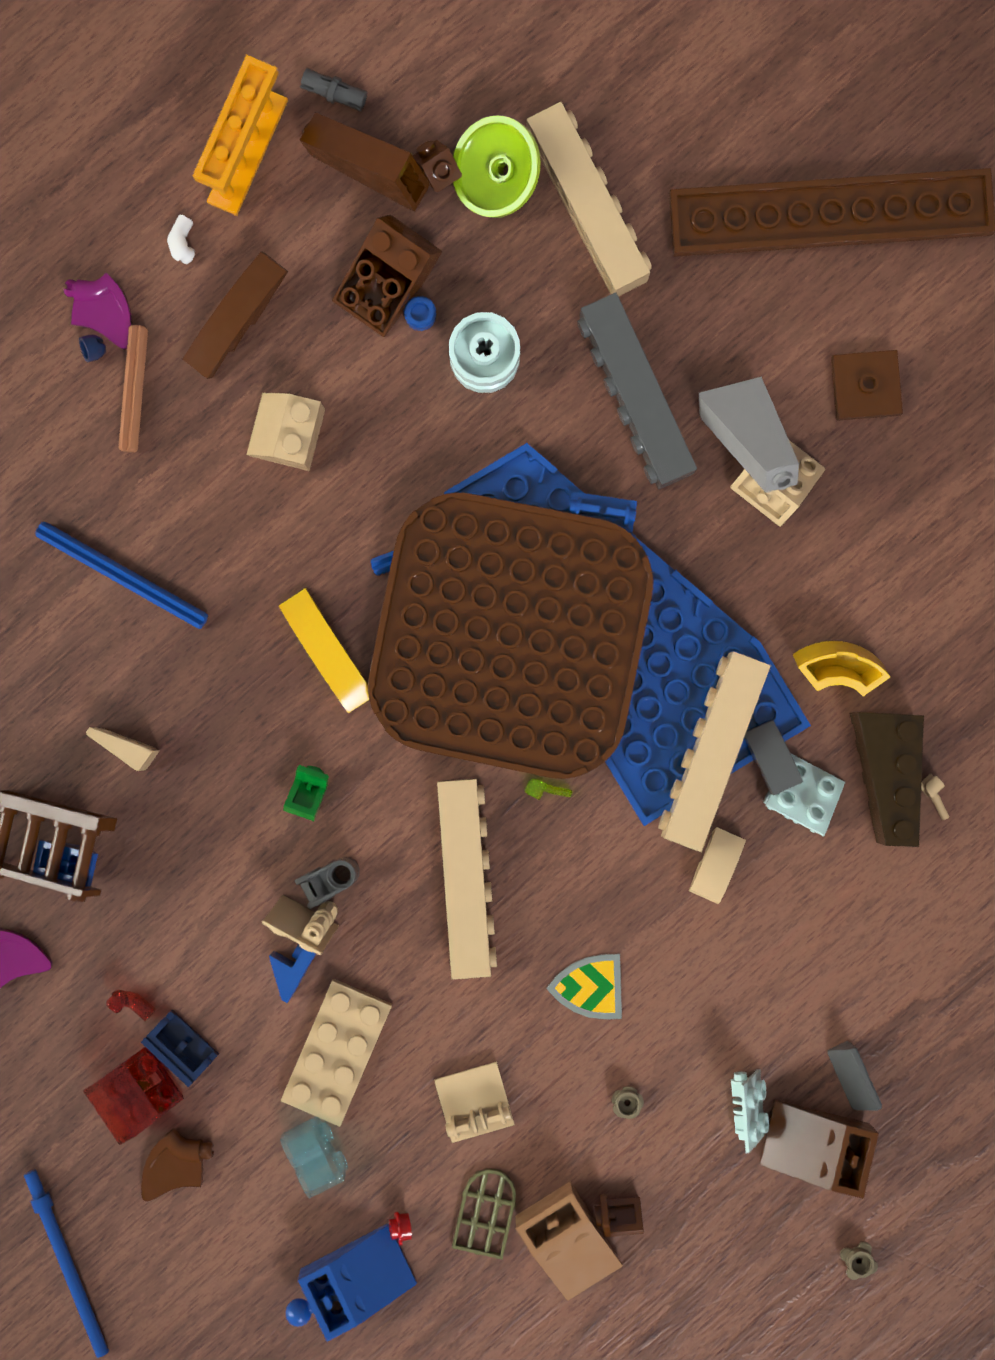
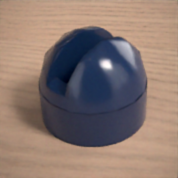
M95 334L79 337V346L86 362L98 360L106 352V346L102 344L103 339Z

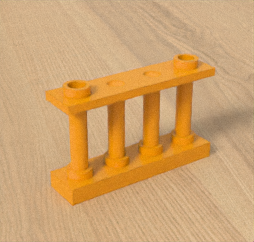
M249 55L245 56L193 174L195 181L212 188L207 199L208 204L236 216L288 102L287 97L271 91L279 74L277 67Z

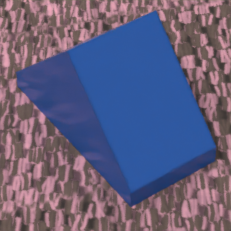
M39 840L33 867L34 873L45 875L52 841ZM65 843L58 879L68 882L73 881L80 845ZM94 850L85 885L87 887L92 885L98 856Z

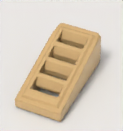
M89 727L86 731L87 736L136 771L146 770L160 751L155 747L103 728Z

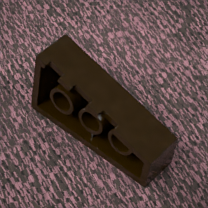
M849 713L851 723L854 726L857 752L860 755L862 764V776L868 793V805L876 843L885 846L919 847L924 715Z

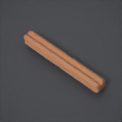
M131 325L128 333L119 449L127 453H134L138 450L148 330L140 325Z

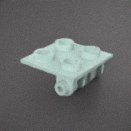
M791 754L803 783L774 796L768 792L763 803L766 804L767 809H772L784 815V818L791 819L794 823L805 826L813 833L816 832L825 836L845 782Z
M757 1069L750 1077H747V1072H734V1078L731 1079L732 1097H736L732 1099L733 1104L742 1105V1107L733 1109V1113L736 1114L734 1116L735 1133L739 1134L740 1140H745L746 1153H750L769 1130V1117L767 1113L763 1112V1100L766 1098L765 1080H761L760 1069Z

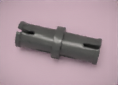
M310 68L305 69L300 86L303 90L305 89L327 98V102L332 104L338 102L360 112L365 106L368 94L366 90L342 82L340 77L334 76L331 78Z

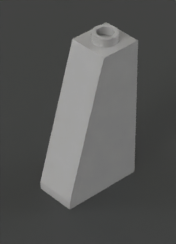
M762 377L699 393V415L701 420L765 493L783 490L798 484L799 462Z

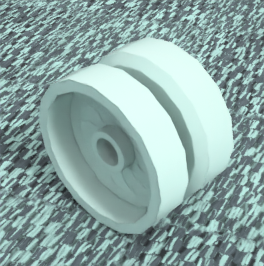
M477 312L465 317L454 328L449 340V358L456 379L465 388L475 392L492 393L504 388L515 377L519 367L520 340L515 328L504 317L491 312ZM482 351H488L490 353V355L485 356L484 353H482L481 355L479 354Z

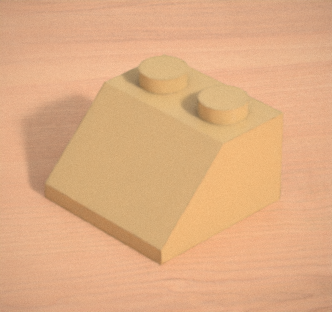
M262 393L247 456L310 471L325 413V408L321 401L293 394Z

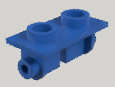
M572 492L569 513L606 520L617 524L632 534L637 501Z

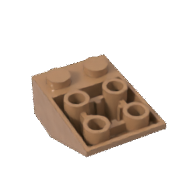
M571 1181L515 1216L516 1230L535 1260L567 1301L623 1266L600 1227L596 1226L595 1219Z

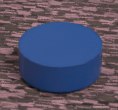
M414 297L405 305V320L414 330H427L433 326L436 320L435 305L426 297Z

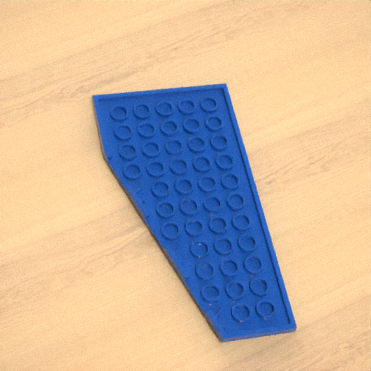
M526 443L448 489L444 494L469 493L569 513L572 492H584ZM632 533L631 535L638 541L649 559L653 574V593L626 726L619 745L605 763L642 825L645 826L662 816L665 810L670 811L674 799L670 798V793L676 779L681 781L686 768L681 767L687 749L693 750L697 737L693 736V731L698 719L705 718L708 706H705L704 702L710 687L716 688L720 676L715 673L722 656L727 658L728 653L734 651L771 665L747 730L773 720L784 741H787L811 725L761 642L754 636L752 637L718 608L711 599L677 570L670 567ZM745 738L741 744L731 774L753 761Z

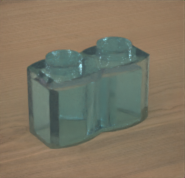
M314 1117L282 1133L280 1138L285 1154L309 1199L345 1181V1170L348 1169L343 1153L341 1151L336 1152L330 1142L334 1140V1136L329 1124L326 1121L322 1123L318 1117Z

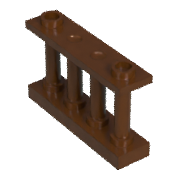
M0 790V879L7 876L66 893L65 898L73 901L85 902L86 897L100 896L101 889L85 885L96 836H100L101 831H115L117 818L10 790ZM21 811L26 813L25 818L28 821L18 866L4 863L14 814L17 815ZM48 818L53 820L52 825L55 826L45 875L34 873L31 870L41 822H45V819ZM74 825L81 827L80 833L83 836L73 881L68 882L58 879L68 830L72 829Z

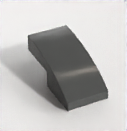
M773 720L746 731L745 741L754 762L760 768L770 794L774 796L803 783L790 751Z

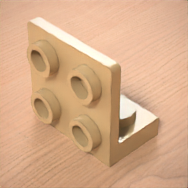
M790 440L789 442L799 462L797 485L765 493L744 469L730 486L733 491L780 527L801 505L825 471L821 464Z

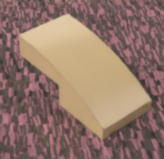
M716 827L711 834L703 859L698 864L689 891L719 904L735 871L746 840Z

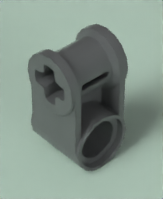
M342 857L322 868L318 867L294 881L296 885L302 887L309 901L307 906L309 909H312L354 884L359 877L360 869L355 860L350 857ZM344 865L349 868L351 872L349 881L338 879L336 876L337 866Z

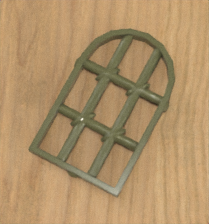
M486 1168L476 1172L468 1180L462 1193L463 1199L452 1248L502 1260L513 1211L516 1207V1189L513 1181L506 1173L498 1169ZM488 1174L501 1176L497 1194H494L495 1197L484 1194ZM483 1175L480 1190H477V1193L468 1191L471 1183L478 1176ZM505 1180L510 1184L512 1201L501 1198ZM467 1196L478 1198L474 1216L471 1217V1220L462 1218ZM484 1200L495 1202L491 1222L488 1221V1224L478 1222L481 1205L484 1203ZM502 1204L511 1206L506 1228L495 1226L499 1206L502 1207ZM461 1223L471 1225L467 1246L456 1243ZM478 1227L489 1230L484 1250L472 1247L475 1231L478 1230ZM496 1231L505 1233L500 1253L489 1251L493 1234H496Z

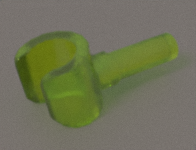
M536 778L529 780L524 790L525 793L540 800L544 791L569 798L572 795V790L555 787Z

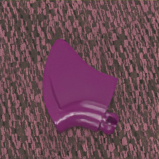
M107 273L96 281L67 280L65 282L67 288L64 289V294L67 297H74L71 325L98 331L115 345L126 350L132 317L127 298L120 286Z
M0 928V988L17 977L45 972L52 968L53 962L32 940L15 931Z

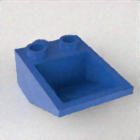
M389 1223L302 1267L298 1282L307 1301L302 1298L292 1300L286 1307L285 1316L292 1326L301 1327L309 1322L312 1313H314L328 1342L358 1326L414 1287L417 1281L397 1239L391 1240ZM327 1274L328 1278L326 1280L318 1279V1277ZM339 1301L342 1308L334 1310L332 1308L333 1302Z

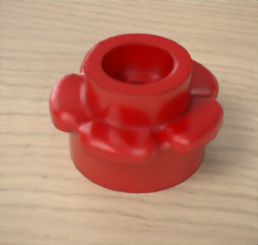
M395 1212L394 1218L389 1219L391 1240L398 1239L399 1245H403L402 1241L412 1240L408 1212L402 1214Z

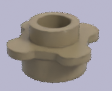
M860 1242L857 1247L851 1249L845 1247L840 1253L841 1259L845 1261L847 1266L846 1274L852 1280L868 1277L878 1269L877 1262L871 1256L872 1247L867 1242ZM861 1258L862 1262L856 1263V1260Z

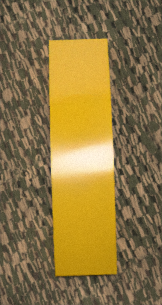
M303 589L280 604L279 608L346 711L350 713L369 701L367 681L347 654L307 589Z

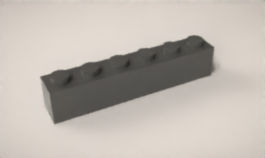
M617 292L582 307L579 315L580 319L577 320L578 328L583 338L589 337L593 346V349L590 350L592 359L597 368L602 366L607 378L603 379L609 395L611 397L615 395L620 407L617 408V412L624 426L629 424L634 435L630 437L631 444L636 454H642L647 465L643 468L650 484L656 483L658 490L693 475L697 470L695 462Z

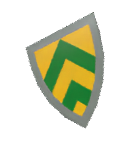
M620 954L590 956L572 963L560 972L546 989L559 1003L575 1013L589 1018L622 1019Z

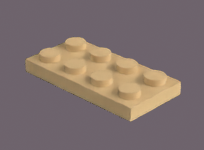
M333 978L281 1098V1102L340 1127L393 1004Z

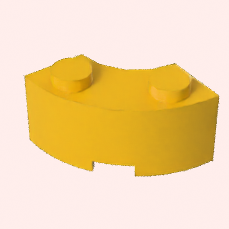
M824 641L806 646L793 653L798 668L816 691L828 686L844 685L854 688L862 696H865L891 677L884 664L873 653L849 642Z

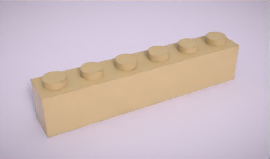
M559 102L527 118L526 128L531 132L537 143L540 159L610 294L617 292L619 297L646 283L650 275L649 270L652 269L650 260L644 251L640 252L635 244V241H637L635 231L630 223H624L620 215L622 213L620 202L615 195L610 196L605 186L607 185L606 176L600 166L595 167L590 158L593 156L591 147L585 138L581 139L576 131L578 124L572 111H566L562 102Z
M734 651L728 653L727 658L721 657L715 673L720 676L716 688L710 687L704 705L708 706L705 718L698 719L693 731V736L697 737L693 750L687 749L681 767L686 768L681 781L676 779L670 793V798L674 799L670 812L665 810L659 822L658 829L662 830L661 836L663 838L702 852L771 665Z
M477 778L438 781L451 979L491 977V967H497L496 947L489 948V935L495 934L494 917L493 915H487L486 902H492L491 882L484 881V870L490 869L489 850H482L481 837H487L486 817L480 818L479 805L485 804L484 785H477Z

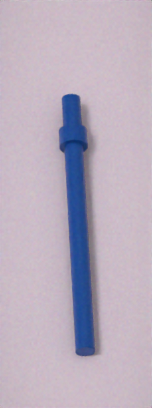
M31 1170L23 1175L33 1198L30 1200L35 1214L39 1213L95 1355L97 1358L106 1355L109 1349L51 1208L54 1203L50 1193L45 1192L37 1170Z

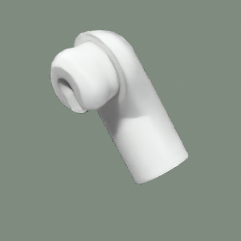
M179 214L168 235L167 242L172 257L176 261L180 260L184 264H189L195 256V251L193 248L188 247L186 237L193 225V221Z

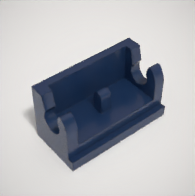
M171 1010L141 1041L188 1088L219 1055L174 1010Z

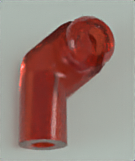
M115 990L106 1001V1006L114 1013L121 1012L122 1008L126 1006L145 1022L156 1011L155 1007L136 992Z

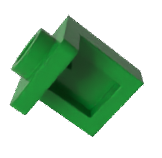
M298 765L295 780L285 801L283 811L314 821L328 788L329 775L315 766L305 767Z

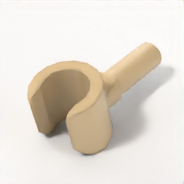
M929 774L921 783V791L931 798L941 819L946 820L949 818V815L940 796L937 794L945 785L937 776Z

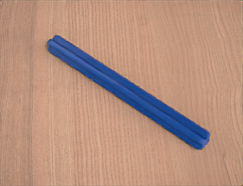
M42 522L38 526L35 535L41 540L192 626L201 629L205 625L208 614L51 524Z

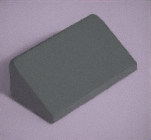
M848 1041L830 1048L827 1054L851 1107L854 1110L878 1111L882 1109L881 1101L857 1048Z

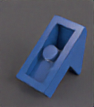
M299 944L292 954V957L297 959L296 962L276 951L269 955L281 1000L286 1003L294 995L316 955L315 952L304 950Z

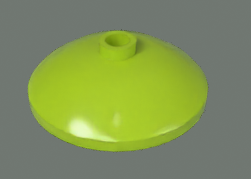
M498 115L485 117L475 122L464 132L455 148L453 158L462 173V177L453 182V185L462 203L472 212L491 218L504 217L519 210L533 194L540 174L539 149L531 132L517 120ZM508 165V172L504 176L503 169Z

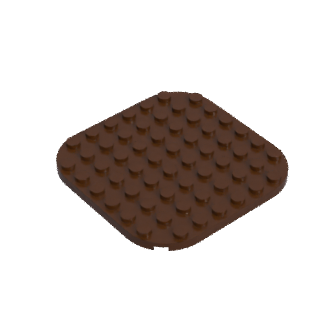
M449 493L432 498L409 515L396 539L368 680L369 700L374 714H376L379 722L391 737L401 744L416 750L556 779L573 778L594 770L604 763L616 750L626 726L653 593V574L645 551L638 541L624 528L598 518L469 493Z

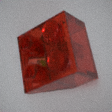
M146 1047L137 1051L83 1090L119 1145L136 1137L184 1099V1096L158 1058Z

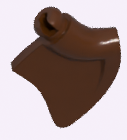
M175 1128L166 1133L151 1150L146 1160L142 1175V1199L148 1202L180 1187H201L203 1183V1159L209 1160L213 1157V1143L211 1141L203 1142L202 1139L184 1138Z

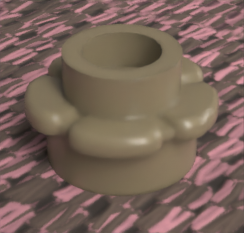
M625 1086L621 1091H615L611 1100L614 1104V1113L618 1117L627 1119L637 1117L644 1105L642 1095L638 1094L637 1090L631 1086ZM625 1100H630V1104L625 1105Z

